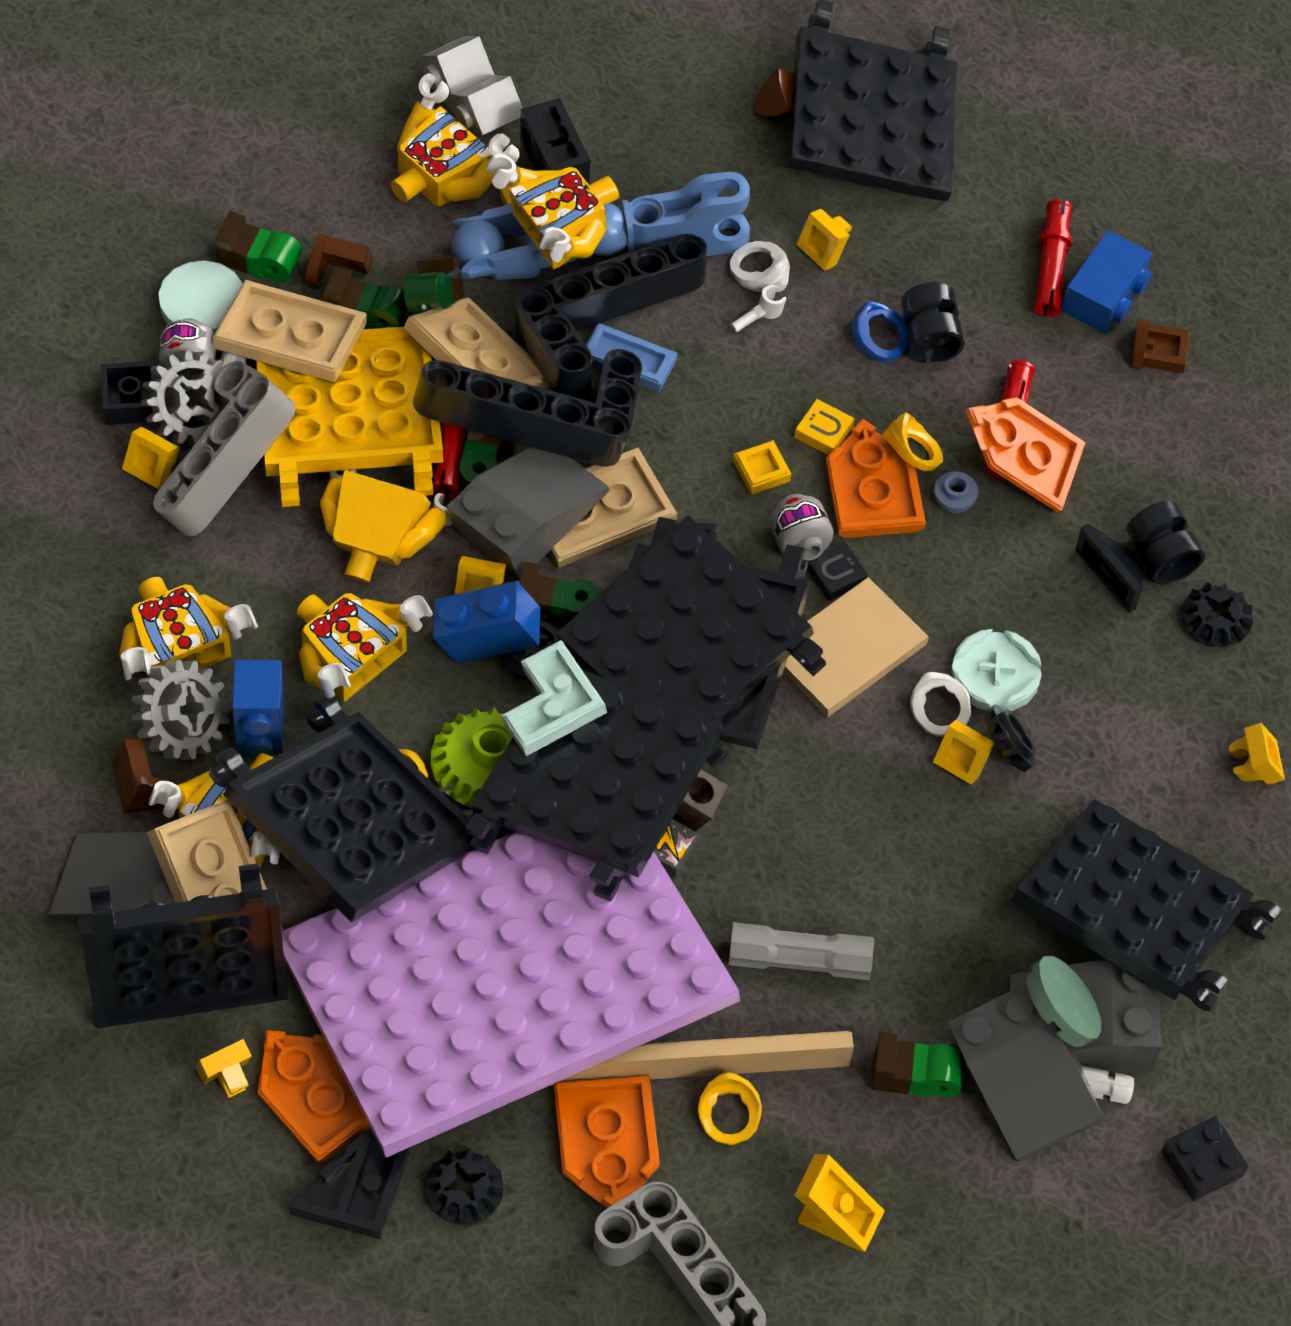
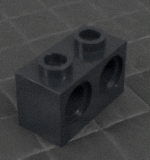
M557 98L522 108L520 142L534 171L562 170L573 167L579 171L589 185L591 160L561 99Z

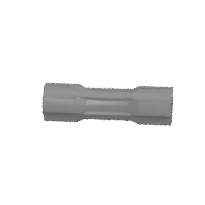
M733 922L728 965L759 969L781 967L827 972L834 977L870 980L874 937L839 933L826 936L780 931L765 925Z

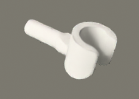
M775 285L766 286L763 288L758 305L732 322L730 327L736 333L762 317L767 319L779 317L782 314L787 298L783 297L779 301H773L772 299L775 297L777 287Z

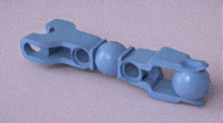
M712 173L698 176L678 191L642 196L629 203L628 200H623V210L614 204H607L604 206L607 230L593 254L608 257L619 253L626 245L629 253L635 249L637 250L683 234H693L701 237L707 245V256L734 253L750 240V226L744 215L741 214L749 203L750 186L747 180L739 173ZM724 190L738 192L735 196L718 197ZM511 204L487 209L481 216L458 218L452 222V227L456 232L452 239L451 252L453 255H459L462 278L471 279L490 276L495 280L530 279L538 276L541 268L550 266L514 217ZM733 229L738 233L734 236H725L719 230ZM502 236H524L525 246L504 250L505 242ZM571 258L565 263L572 262L576 258Z

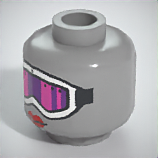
M185 318L168 324L161 333L159 365L166 368L163 357L173 354L179 361L180 351L191 350L193 360L198 352H207V364L215 361L214 331L206 324L192 318ZM183 369L177 372L179 376L183 375L187 380L192 375L198 373V371L193 369Z
M803 494L789 495L777 504L770 516V529L782 554H784L788 544L804 548L805 554L803 559L807 561L814 560L828 548L833 539V527L821 502L812 496H805Z

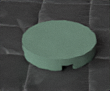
M1044 956L1029 967L1031 972L1027 974L1026 986L1030 999L1042 1020H1045L1047 1024L1054 1021L1061 1029V1031L1056 1033L1057 1037L1071 1046L1084 1047L1097 1039L1102 1032L1101 1017L1091 993L1080 977L1065 962L1054 956Z

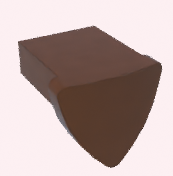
M776 68L763 85L754 111L760 115L774 118L791 117L794 73Z
M318 233L308 263L305 283L317 286L328 264L369 275L374 260L369 247Z
M1138 318L1131 344V368L1141 370V367L1184 373L1190 330L1150 324L1148 319Z
M124 739L112 763L124 814L165 807L163 804H154L152 806L148 804L154 785L159 781L165 780L152 777L143 740Z

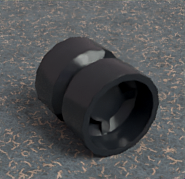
M929 282L916 285L907 290L902 296L900 304L904 324L907 327L906 336L912 358L918 362L930 363L944 362L957 356L963 350L965 341L961 322L958 318L959 310L953 288L944 283Z
M1161 501L1146 507L1129 521L1126 528L1138 553H1144L1143 561L1155 583L1160 585L1169 584L1191 575L1202 565L1206 556L1193 532L1188 531L1189 525L1176 502Z

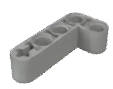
M241 361L230 362L218 372L214 381V389L228 404L169 476L154 498V509L183 535L188 537L197 535L208 526L290 423L295 413V403L265 375Z
M663 1182L648 1183L610 1206L598 1216L595 1222L593 1249L597 1258L604 1264L621 1266L650 1249L706 1326H734V1320L739 1326H766V1314L762 1306L677 1191L669 1184ZM650 1206H660L668 1211V1214L661 1218L649 1216L645 1209ZM611 1231H619L624 1233L628 1239L622 1243H612L604 1238V1236ZM679 1244H688L697 1252L691 1256H681L673 1248ZM708 1282H715L720 1284L725 1289V1292L720 1295H710L703 1291L701 1286Z

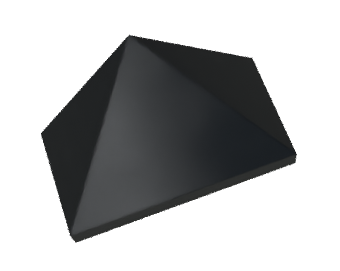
M1086 524L1081 527L1075 551L1128 613L1133 612L1137 608L1143 586V559L1093 526Z

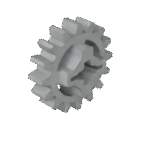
M191 350L180 351L179 361L173 354L163 357L166 368L159 365L152 366L150 371L156 377V380L143 382L142 386L146 390L151 391V398L142 400L141 404L147 407L152 406L153 413L146 420L148 423L158 421L161 423L157 432L160 437L173 433V444H183L187 438L189 445L194 446L228 402L214 389L216 397L214 403V381L222 368L223 362L215 360L207 364V352H198L193 360ZM183 369L198 371L189 380L183 375L179 376L177 372ZM186 391H194L191 397L192 401L195 403L194 406L186 405L189 401V397L185 393ZM165 393H166V398H167V408H166V406H165V400H164V395H165ZM192 416L197 421L201 420L203 422L202 425L195 428L182 426Z
M181 660L166 661L165 666H153L150 668L153 678H143L138 682L144 690V694L132 696V701L141 705V712L131 715L132 720L142 721L144 726L137 733V736L139 738L151 737L152 740L148 750L151 752L163 751L164 759H178L179 757L181 760L196 759V753L206 754L211 752L209 741H221L223 738L222 734L217 730L218 725L229 724V718L221 715V708L228 706L230 702L228 699H219L217 694L224 687L223 682L211 683L209 680L212 677L213 670L210 668L198 670V661L194 660L184 661L183 663Z

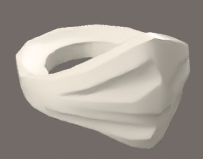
M755 241L745 244L734 252L730 260V273L744 288L755 292H762L766 286L775 285L777 287L776 292L785 290L788 284L789 261L786 253L776 244ZM753 252H766L771 255L773 261L772 265L763 272L755 271L750 273L739 268L742 259Z
M927 672L920 678L912 691L910 698L912 715L926 733L936 737H944L949 725L938 726L929 721L924 711L925 694L933 688L945 686L947 691L955 694L960 702L961 710L956 720L964 725H967L971 716L970 696L965 687L950 675Z

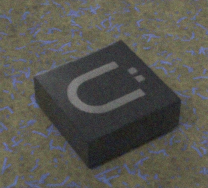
M846 542L824 551L818 558L808 561L807 570L828 601L847 593L868 578V574Z

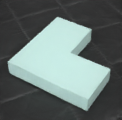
M562 640L521 661L523 671L540 695L502 715L505 726L525 756H528L606 714L607 710L597 691Z

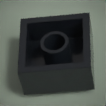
M156 361L101 364L102 404L105 425L147 422L146 418L153 413L152 406H143L141 401L151 398V391L146 390L142 386L143 382L156 380V377L150 371L152 366H156Z
M1217 1115L1167 1139L1161 1151L1192 1201L1243 1177L1249 1166Z

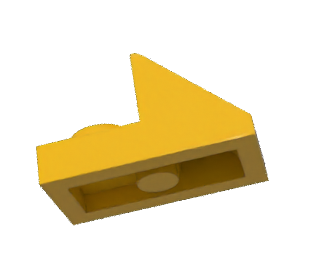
M826 1154L814 1155L795 1193V1196L805 1205L797 1220L800 1224L861 1252L866 1251L885 1211L830 1155Z

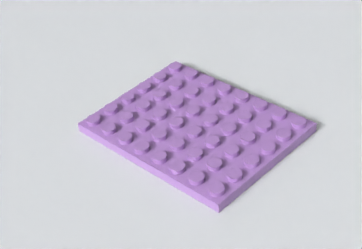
M516 831L495 840L488 854L475 849L465 853L456 861L352 923L335 908L282 931L284 962L386 1158L740 1001L739 989L654 852L639 878L628 873L625 874L611 902L594 895L593 890L597 883L591 881L589 875L598 862Z

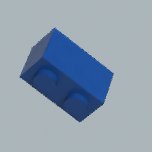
M1108 230L1067 286L1062 311L1106 334L1115 321L1121 324L1125 320L1133 304V301L1130 299L1135 292L1142 295L1148 287L1153 276V272L1148 270L1152 252Z
M518 581L435 599L433 639L456 663L474 661L539 646L540 606Z
M235 660L233 718L237 752L246 753L255 758L260 753L267 755L282 754L285 717L282 660Z

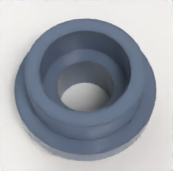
M948 472L940 476L935 483L934 497L937 503L948 512H963L971 508L977 500V484L973 478L965 473ZM957 487L962 489L963 491L954 492L950 488Z

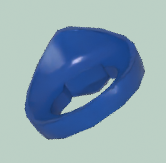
M873 301L864 303L856 312L850 326L852 338L856 345L872 359L880 362L899 359L908 347L907 327L904 324L903 318L883 304ZM881 317L884 321L890 322L895 327L899 335V343L895 349H881L872 341L869 335L870 327L868 324L871 318Z

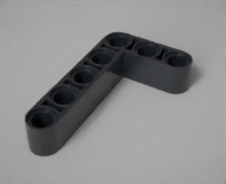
M693 234L678 235L519 291L515 298V333L552 391L579 399L588 397L592 388V354L577 331L700 288L704 284L706 277V242L701 237Z
M614 349L609 351L604 358L594 386L592 401L590 402L450 362L434 360L429 361L422 368L413 397V406L421 416L594 465L608 467L619 462L632 428L642 373V362L638 356L628 350Z

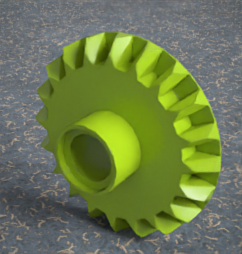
M495 706L489 712H480L475 708L468 715L458 713L453 722H445L439 735H435L431 750V769L439 786L444 789L455 782V787L445 791V793L455 801L472 808L471 804L513 737L504 724L503 713H499Z

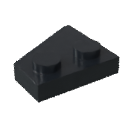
M362 1132L347 1146L346 1152L341 1158L333 1160L319 1173L320 1179L302 1196L298 1194L291 1200L289 1206L290 1215L381 1240L410 1154V1147L386 1158L374 1134Z

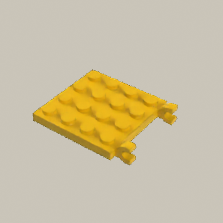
M404 326L364 329L336 382L256 361L257 371L271 380L295 403V413L290 423L264 454L266 476H280L282 507L300 506L298 474L413 465L415 491L426 496L433 495L431 463L443 462L440 422L421 416L413 406V397L422 368L426 363L432 361L431 354L404 329Z

